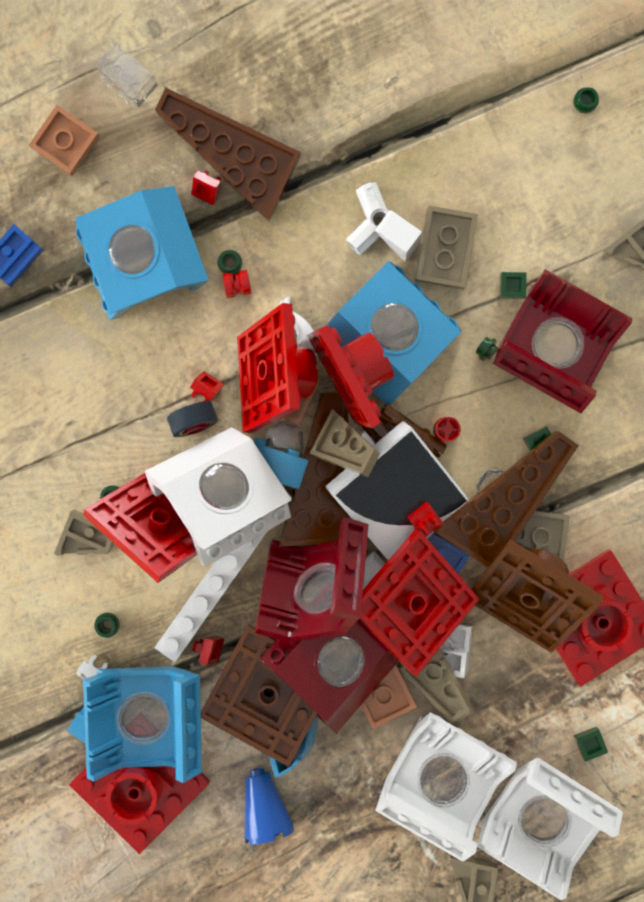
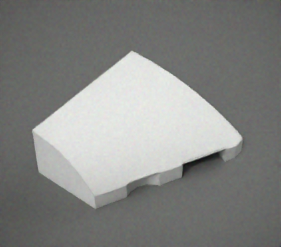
M460 623L441 646L455 676L459 678H465L468 673L473 625Z

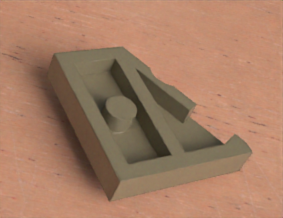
M644 219L606 248L604 253L644 271Z
M72 510L54 554L57 556L76 553L77 555H86L88 553L108 554L114 543L83 516V513Z
M450 855V864L456 876L462 901L493 902L498 864L468 858L463 862Z

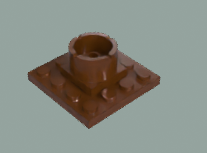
M509 539L471 588L480 599L475 606L551 653L601 605L604 598L603 595L570 576L566 563L559 557H555L553 553L542 549L527 550Z
M248 624L201 710V719L289 767L317 713L261 661L260 658L277 639L256 634L255 627ZM318 662L321 677L328 684L333 685L338 677V673ZM266 688H270L274 692H268Z

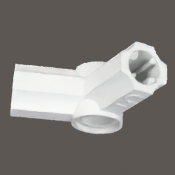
M376 182L367 183L356 190L366 220L346 239V242L359 256L380 238L375 232L378 226L374 224L373 220L376 217L384 218L389 212Z

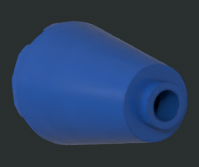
M264 767L249 771L250 775L245 779V843L249 842V845L262 844L276 840L275 837L279 836L280 833H283V837L292 834L295 831L294 825L270 771H265Z

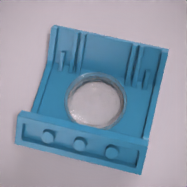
M175 186L141 190L75 218L77 224L76 236L79 242L82 243L85 251V261L92 270L94 285L100 292L102 307L108 314L109 320L119 318L133 306L171 291L189 288V291L196 290L209 281Z
M389 261L327 324L331 329L335 328L342 340L339 343L340 347L368 332L372 333L384 350V357H388L392 366L394 378L375 388L372 392L384 404L388 403L390 405L462 331L453 318L447 317L440 310L437 302L429 299L417 283L411 282L405 276L401 267Z
M174 666L97 669L96 675L83 680L87 779L94 782L118 769L132 767L170 766L176 769V780L182 783L202 773L200 675Z

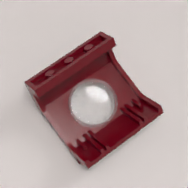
M544 269L536 283L532 285L502 339L493 364L582 414L596 397L597 391L591 387L615 343L632 324L633 318Z
M344 517L340 522L339 541L310 547H280V541L272 539L269 544L255 633L277 639V644L346 634L361 617L369 524Z
M329 582L306 609L320 611L329 607L332 604L334 584ZM359 619L344 635L277 644L276 640L260 658L336 734L399 662Z

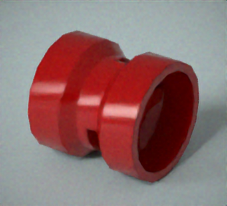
M247 270L239 271L238 274L234 275L231 273L222 274L227 298H233L236 294H252Z
M453 417L440 418L433 426L434 436L443 442L457 439L461 432L459 422Z

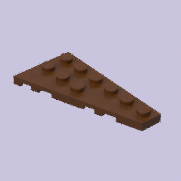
M165 87L155 108L156 113L269 222L299 161L301 152Z
M321 393L303 456V459L308 460L299 489L294 488L289 506L291 518L285 521L279 542L280 547L325 544L339 541L340 522L344 517L352 519L325 487L342 473L345 468L310 454L332 409L349 423L348 411L338 393Z
M554 431L443 521L444 524L434 532L488 567L509 539L514 542L516 541L579 445L561 432Z

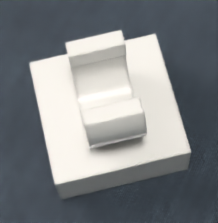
M93 655L88 663L83 661L77 669L76 675L82 679L89 678L97 674V669H106L108 663L105 662L101 668H95L93 662H95L97 656Z

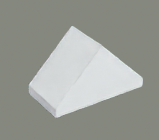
M391 210L375 230L405 262L421 243L422 232Z

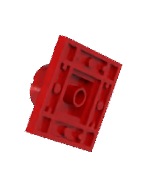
M280 304L237 336L243 433H253L300 409L301 399H306L312 395L316 387L318 369H316L317 359L311 349L297 347L294 336L295 316L292 304Z
M329 325L309 333L307 337L353 422L369 428L379 425L381 423L378 417L381 415L380 409L375 401L370 402L367 396L373 393L372 390L394 378V372L388 357H384V350L372 333L368 332L340 347L341 337L335 328L331 329Z
M145 473L84 509L83 516L157 583L197 556L192 537L164 493L158 496L152 493Z
M414 530L363 589L361 617L359 620L412 675L417 677L480 599L419 530Z
M606 550L569 574L604 596L601 605L555 649L580 687L644 647V601L611 550Z
M141 712L124 728L131 735L141 738L151 737L160 732ZM157 766L121 768L93 782L87 779V769L85 767L71 781L69 786L140 854L209 785L210 780L203 773H200L182 783L176 780L175 768Z

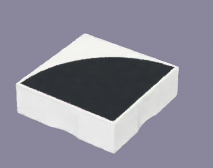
M404 421L399 423L374 445V448L380 455L369 477L345 469L325 486L353 520L369 524L368 538L387 560L391 558L410 534L416 530L407 517L425 502L431 505L443 522L469 501V498L414 429Z

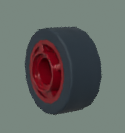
M202 401L174 411L167 417V421L173 437L178 438L199 433L216 424L218 418L212 402Z

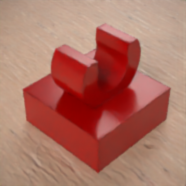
M197 171L193 177L191 195L214 205L218 199L221 177L218 176L214 179L209 176V171H204L203 173Z
M203 371L194 379L190 386L193 389L192 397L195 398L198 394H201L205 397L204 401L210 402L221 392L224 384Z
M425 502L407 517L413 527L421 531L425 537L444 524L428 502Z
M215 635L207 637L205 640L200 639V642L194 641L192 651L201 654L199 663L208 666L219 662L225 638Z

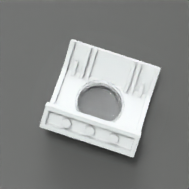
M232 427L145 471L152 493L155 496L164 493L192 537L199 562L204 567L291 518L288 506L291 498L253 440Z
M431 712L425 717L421 715L385 780L375 811L464 862L476 853L478 844L472 841L475 827L499 783L515 771L517 762L489 747L483 741L470 736L462 729L451 725L440 716L434 715Z
M537 757L516 770L479 824V827L482 829L477 847L556 898L563 900L567 898L573 868L600 830L611 837L619 835L623 811Z

